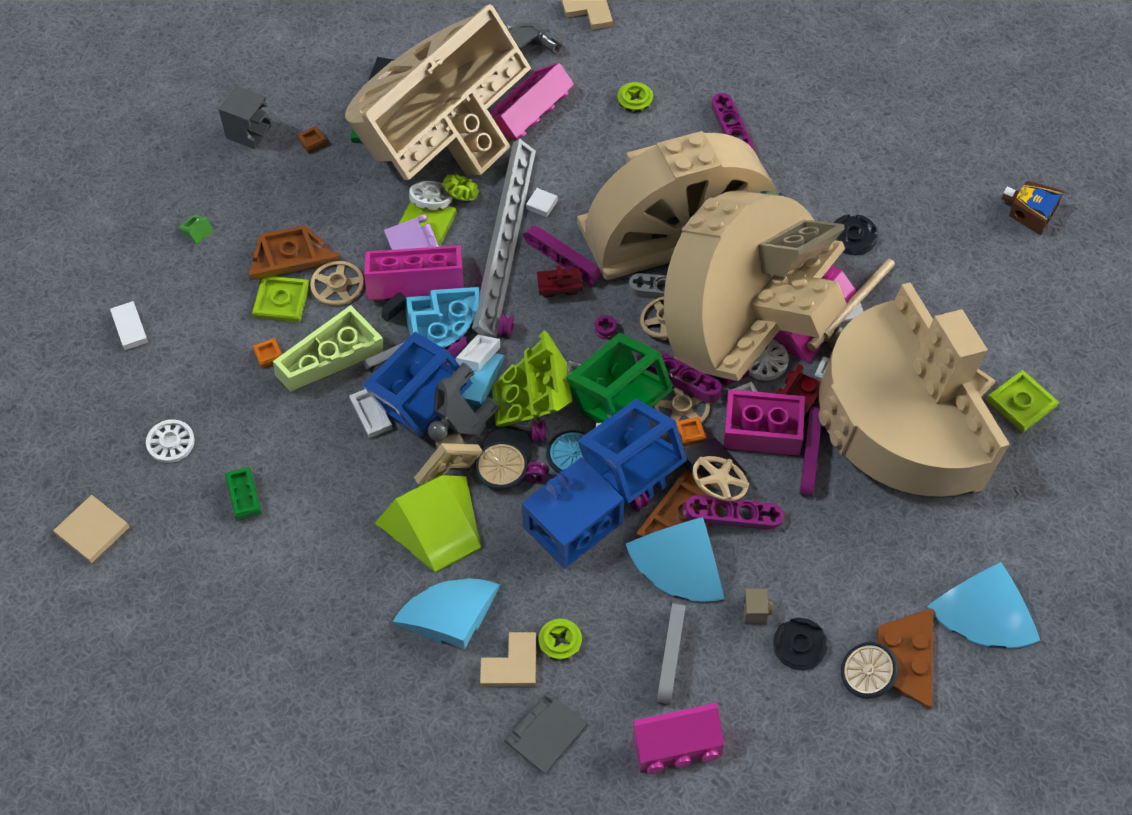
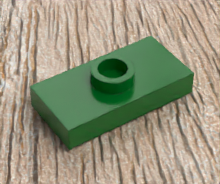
M246 467L225 473L236 521L262 514L251 468Z

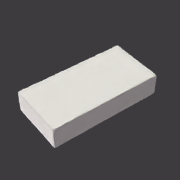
M134 301L110 309L124 350L148 343Z
M478 334L456 357V362L459 366L462 363H466L472 370L480 371L499 350L500 339Z
M366 389L349 396L369 438L392 429V424L386 412L382 410Z

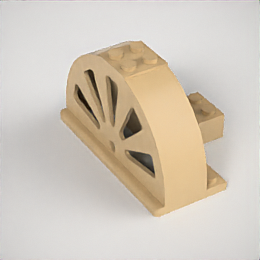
M491 4L485 5L474 16L442 29L421 41L394 61H391L362 86V89L348 105L345 118L372 158L376 161H392L404 180H410L446 146L465 175H481L511 147L487 109L522 78L531 67Z
M700 131L659 142L657 145L627 152L626 164L613 174L600 189L592 202L589 212L577 216V224L603 277L606 280H611L670 263L675 246L682 234L681 229L691 218L689 214L696 213L708 198H715L720 194L730 191H747L778 195V192L758 156L747 143L727 134L704 133ZM677 217L680 222L676 225H671L665 221L669 220V218ZM627 232L668 235L665 238L620 245Z
M730 191L720 194L715 198H708L681 229L682 234L675 246L667 272L664 292V316L668 339L675 355L674 358L702 373L739 381L779 330L821 338L847 305L838 282L821 279L844 251L843 242L835 240L817 258L808 260L799 268H794L784 277H774L773 274L762 273L758 245L804 219L814 220L811 214L797 201L778 195Z
M910 282L901 285L895 300L865 310L843 329L836 341L821 379L819 389L820 411L818 415L820 423L827 429L831 443L838 449L840 455H845L864 473L889 487L916 495L942 497L970 491L976 493L984 489L1010 445L971 382L988 349L963 309L937 315L933 319Z

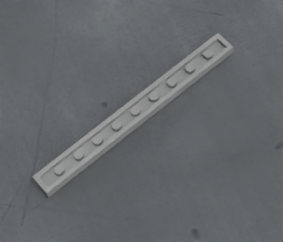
M520 138L513 142L480 290L479 306L472 329L480 335L493 338L497 337L536 150Z

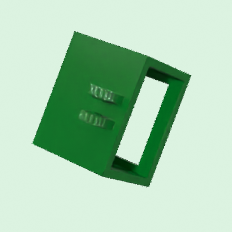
M618 333L566 377L579 412L596 423L604 422L635 399L653 407L673 390L661 352L622 333ZM632 351L644 357L636 363ZM654 363L658 376L645 369Z

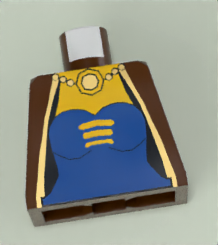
M1027 181L1020 192L1007 186L1001 199L1013 204L1009 217L1035 233L1042 235L1058 208L1064 191Z

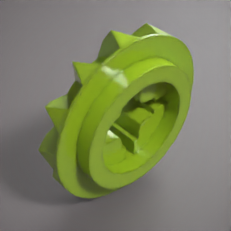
M628 83L619 89L617 94L618 103L623 105L624 110L631 109L634 112L639 109L642 112L645 107L650 108V104L653 101V92L643 83ZM631 96L634 97V98H635L636 96H639V100H638V99L631 100Z
M448 174L443 180L444 189L456 199L472 201L478 196V185L472 183V179H467L464 175Z
M567 619L551 620L540 630L538 637L540 649L548 658H556L558 661L565 658L571 659L576 652H579L582 643L581 631L576 624ZM566 632L565 642L568 644L560 643L559 646L555 647L556 640L553 637L560 638Z

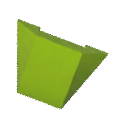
M545 330L539 335L540 341L532 349L528 347L524 351V358L517 365L512 364L492 385L493 400L500 407L494 413L495 424L498 427H507L531 421L549 413L557 412L572 402L570 384L566 379L568 376L567 362Z
M441 475L396 498L375 522L376 526L387 532L397 543L402 544L413 556L435 573L481 549L466 476Z

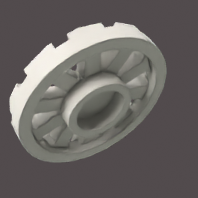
M418 182L412 185L409 190L410 201L423 209L425 207L428 210L443 209L452 203L453 197L444 189L443 183Z
M772 339L768 344L767 350L764 349L749 368V375L764 381L774 380L782 376L789 362L785 347ZM756 366L758 367L757 370H755V371L752 370V368H754V367H756ZM766 370L767 374H763L762 371Z
M165 420L156 424L149 431L146 438V447L149 454L155 460L163 463H173L188 456L194 446L195 438L192 429L185 422ZM172 425L176 426L174 430L170 429ZM162 428L166 430L163 433L160 431ZM157 435L159 439H153V436ZM175 449L181 453L176 455ZM161 450H163L162 453H161V455H157V454H156V453L160 452ZM170 451L171 457H166Z

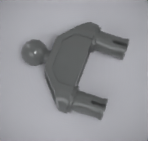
M503 22L523 56L538 45H544L554 54H557V51L559 52L563 47V42L552 36L549 28L543 24L521 23L512 28L509 23Z
M462 363L449 378H443L436 386L434 411L441 421H434L428 427L429 437L435 441H441L446 438L448 428L463 434H480L485 429V422L500 409L497 403L488 397L474 412L462 397L460 388L475 374L466 363Z

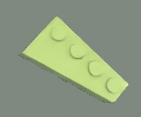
M350 305L273 361L275 376L292 392L383 352V337Z

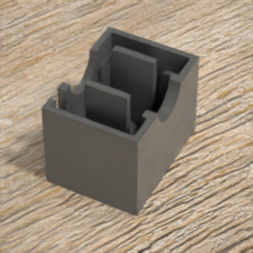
M239 86L233 89L218 109L226 139L252 149L258 147L273 126L271 118L266 116L267 112L262 111L261 108H267L268 106L265 103L267 100L266 96Z

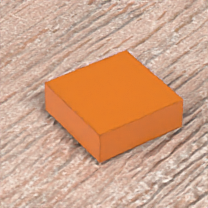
M275 338L252 346L261 369L273 365V361L282 355Z
M699 417L676 421L683 447L706 441V435Z

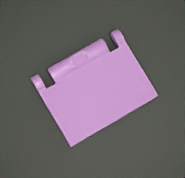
M424 214L385 229L384 233L391 250L439 247L430 224L423 225L422 227L419 225V223H424L428 220L427 216Z

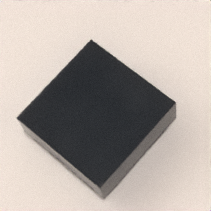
M398 292L383 305L382 318L386 322L390 321L405 308L406 297L401 292Z

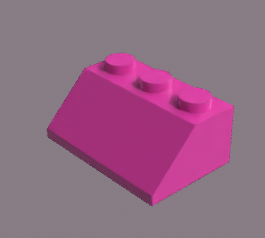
M728 389L723 447L725 449L800 456L803 442L805 396Z
M717 703L634 720L632 742L640 773L647 771L648 774H655L663 771L664 767L675 765L676 768H682L690 765L691 761L702 759L704 762L716 760L719 755H722L724 742Z

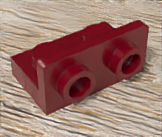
M799 364L795 371L791 370L788 373L784 389L779 388L776 394L805 396V420L809 414V408L813 407L819 397L821 382L803 374L804 366Z

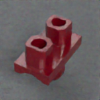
M561 264L556 265V270L537 272L539 296L542 295L544 298H548L559 293L577 295L579 291H583L580 267L562 269Z

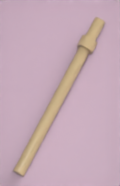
M887 259L846 303L847 305L821 338L814 337L807 344L809 350L815 351L823 342L828 341L833 336L834 330L895 266L892 259Z

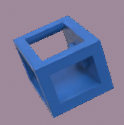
M414 332L363 384V387L382 410L386 412L387 416L421 438L427 432L432 422L441 421L434 411L437 384L443 378H449L460 366L448 350ZM470 379L460 388L461 395L473 384Z
M638 399L633 400L577 440L583 459L628 504L644 492L648 499L653 497L652 486L655 485L660 490L665 488L664 477L687 461L676 421ZM648 419L658 425L651 429ZM668 431L672 445L659 437Z
M582 457L568 468L559 472V475L550 479L546 485L521 503L523 528L564 569L623 523L624 498ZM539 527H541L557 543V545Z

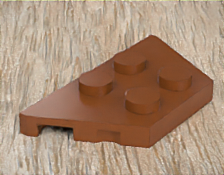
M306 225L259 234L257 248L253 254L252 266L249 269V280L262 279L339 261V253L328 249L326 242L320 237L315 236L313 231Z
M686 468L637 531L636 538L638 539L689 521L682 512L684 503L691 496H712L705 493L697 485L693 474ZM697 472L698 479H701L702 476ZM709 484L704 485L708 490L711 491V486ZM693 504L690 508L694 509L697 514L700 510H708L709 505L705 509H698L696 504ZM721 505L715 506L716 515L722 510ZM705 523L706 529L710 526V524Z
M927 609L878 626L877 643L888 647L896 657L898 675L892 688L907 698L909 696L921 703L923 708L931 710L933 699V609Z

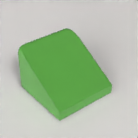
M193 215L178 228L179 231L196 244L214 231L208 219L199 215Z

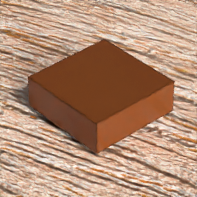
M317 126L296 135L297 140L308 154L328 144L326 137Z

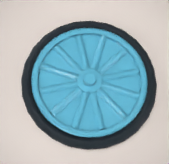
M568 430L552 438L548 444L546 456L549 465L555 472L559 473L579 458H583L577 440L586 435V432Z

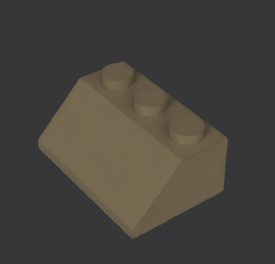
M804 219L760 243L758 246L762 273L773 274L774 277H784L794 268H799L808 260L817 258L845 229L844 224Z

